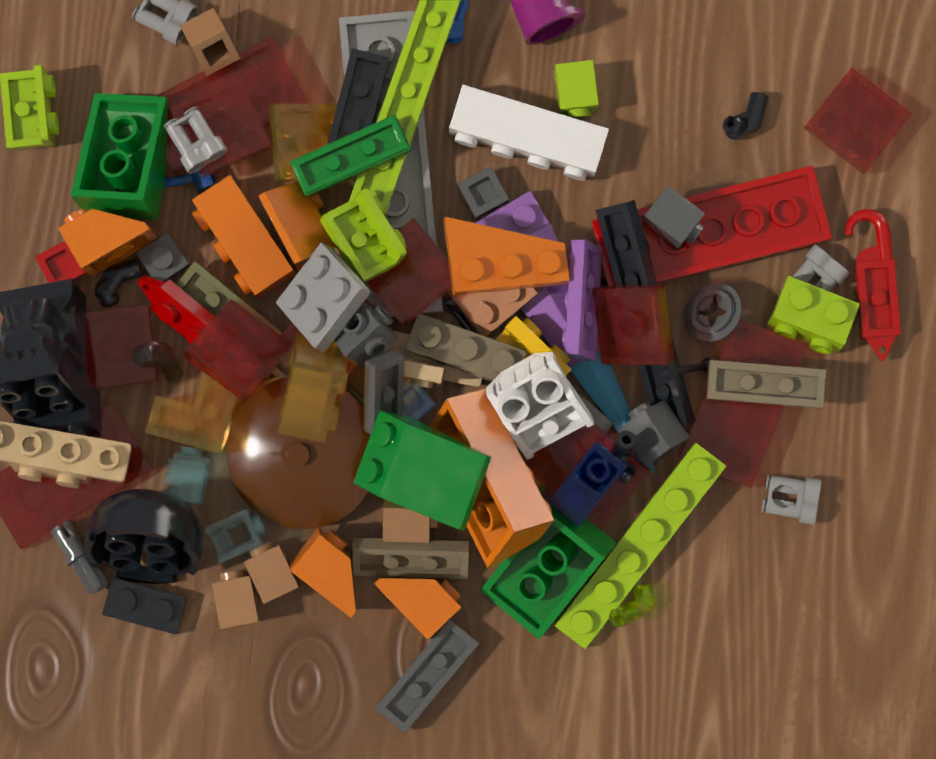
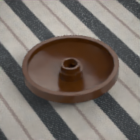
M315 375L284 377L264 385L248 397L232 421L226 449L231 479L236 490L247 505L272 523L294 529H313L330 525L344 518L357 508L369 493V491L353 483L371 435L364 431L363 402L343 385Z

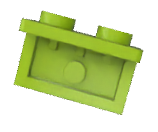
M34 65V70L0 73L6 148L12 151L55 146L54 135H59V120L57 113L51 112L50 98L56 97L53 74L48 75L47 70L42 65Z
M367 188L359 191L357 196L351 201L324 214L320 219L321 224L346 264L363 283L399 265L407 254L405 249L406 243L402 234L397 229L391 227L385 217L383 204L376 196H372Z
M788 276L783 284L773 314L770 316L766 326L774 329V333L783 339L795 340L797 338L810 343L809 347L816 352L822 354L838 353L846 343L860 304Z

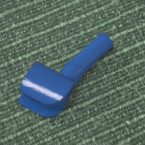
M461 0L447 43L458 44L463 40L464 16L469 0Z
M202 168L192 174L165 178V187L188 185L194 182L197 192L201 193L217 184L211 170Z

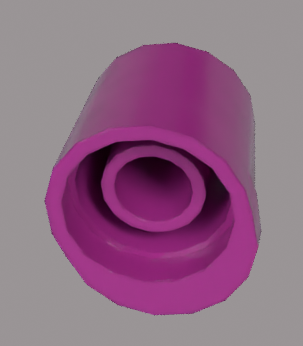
M510 0L527 45L540 44L558 37L576 27L585 18L583 9L572 6L569 0Z

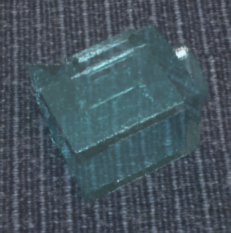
M180 446L179 453H174V459L168 458L164 485H168L169 488L165 493L175 496L184 502L204 504L211 459L202 457V449Z
M249 509L242 510L204 528L206 535L211 536L219 554L216 556L219 564L230 561L263 545L262 536L268 534L259 513L252 516ZM245 523L252 540L235 547L228 530Z

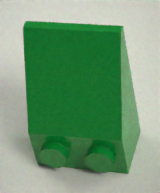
M94 94L70 195L80 209H85L86 212L90 209H95L130 219L158 220L165 188L167 131L164 125L168 122L169 100L167 97Z
M379 411L353 483L385 500L465 531L492 457L412 417Z
M556 495L549 503L554 521L542 537L502 561L480 589V592L538 639L543 636L617 544L559 495Z

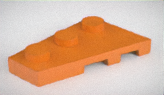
M445 217L443 220L453 296L566 285L570 281L565 243Z

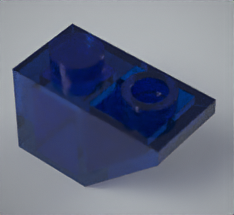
M596 441L549 500V503L580 526L627 467V464Z

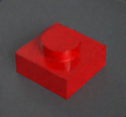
M65 241L35 256L48 283L68 279L76 281L88 274L80 268Z

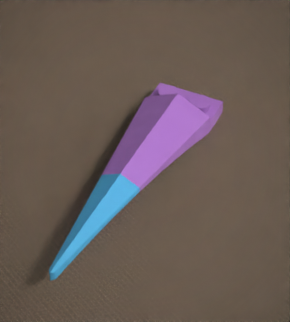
M531 191L476 222V224L558 242L551 224L548 222ZM569 283L566 285L541 287L543 291L521 308L527 318L542 331V336L551 347L555 344L564 353L565 348L562 336L567 322L565 294L568 291ZM597 334L596 361H580L568 356L570 361L567 365L572 369L570 372L603 414L614 423V428L620 433V428L631 420L628 415L631 411ZM653 463L646 467L649 472H655Z

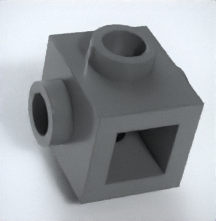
M363 302L335 338L334 342L346 358L365 369L366 360L386 353L389 346L398 337L389 326L393 323L389 314L380 305H376L373 308L366 302Z

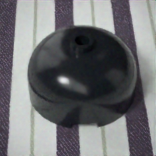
M130 489L109 496L95 508L88 521L83 553L87 561L95 568L103 564L117 570L116 578L145 584L176 583L177 575L185 573L195 575L198 572L203 549V530L194 511L175 496L151 489ZM143 544L144 551L149 554L147 566L140 564Z

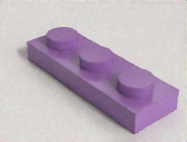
M585 239L571 240V252L567 257L570 281L568 291L565 294L567 322L566 328L563 331L562 341L565 355L580 361H596L602 247Z

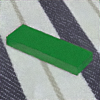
M394 114L291 160L290 164L305 197L308 198L407 154L412 150L397 116Z

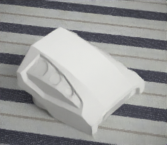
M553 352L532 354L503 370L486 388L487 398L527 460L534 457L536 451L585 425L587 428L594 425L591 413L566 378Z

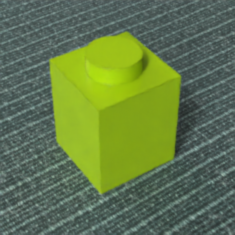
M593 60L555 64L554 78L559 114L568 115V117L578 120L590 118L591 113L597 112L599 105Z

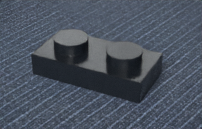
M112 577L102 615L177 635L188 597Z

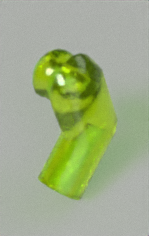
M645 584L635 587L633 593L636 600L613 609L609 614L610 622L615 627H622L635 622L653 609L657 603V596H654V587L652 585Z

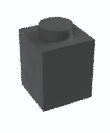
M668 185L645 214L642 222L678 249L684 241L691 245L704 229V226L699 221L705 213Z
M665 400L650 406L648 401L637 406L628 414L631 420L620 428L621 432L625 430L630 431L636 436V444L633 450L645 467L666 457L691 438Z

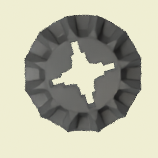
M712 283L700 288L687 305L685 317L689 331L697 339L712 344L721 339L728 340V335L733 330L740 329L738 322L740 317L745 314L741 305L743 299L732 287L723 283ZM718 306L726 314L717 316L714 323V320L705 315L715 312Z

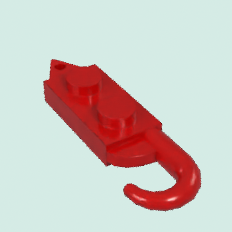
M862 209L849 217L846 223L845 234L851 236L855 225L863 220L870 221L875 226L877 246L861 251L855 259L854 269L857 303L860 304L858 308L860 339L867 341L878 359L882 362L885 360L896 336L901 335L895 259H893L891 229L888 220L875 210ZM879 347L884 348L883 354L879 352Z
M142 276L137 281L151 303L149 309L157 314L160 320L169 324L185 337L192 346L197 347L207 356L222 357L230 352L247 368L248 373H241L237 370L231 371V376L240 382L252 383L258 378L260 366L255 354L228 332V327L180 287L170 279L163 282Z

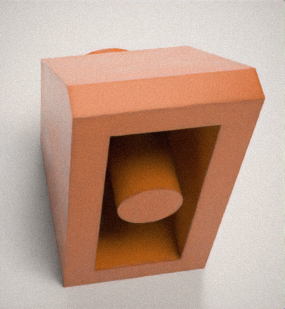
M318 527L289 562L290 571L352 618L356 613L351 561L349 552L345 549L348 543L330 529L326 534Z
M379 578L374 583L427 640L461 608L457 602L461 595L446 579L441 584L435 579Z

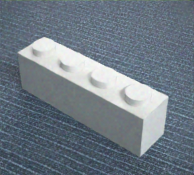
M462 85L449 126V135L455 136L454 141L458 144L471 148H476L477 143L492 147L491 153L497 156L512 159L515 154L528 158L527 164L544 170H549L550 165L564 169L563 174L565 176L580 181H585L586 176L594 178L609 131L605 127L466 85Z

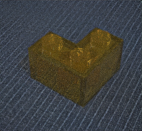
M296 333L288 365L287 386L279 415L278 433L325 443L328 429L335 430L339 407H335L334 403L336 395H343L345 392L348 372H346L348 358L342 356V351L334 341L325 352L315 349L303 334Z
M204 369L193 406L155 396L145 433L224 456L231 424L238 411L245 382L239 378Z

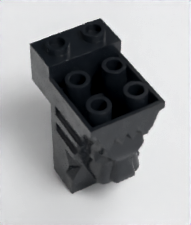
M73 279L0 292V312L4 316L0 335V405L14 418L13 423L89 437L100 436L101 395L87 379L85 294Z

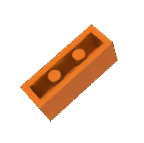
M231 175L192 199L197 207V210L192 212L193 217L203 232L208 229L212 230L218 239L213 244V247L225 264L232 260L239 271L233 277L245 295L253 292L257 299H260L296 275Z

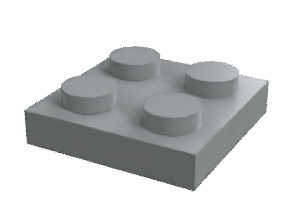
M321 242L276 301V304L315 349L325 352L371 291L331 246Z

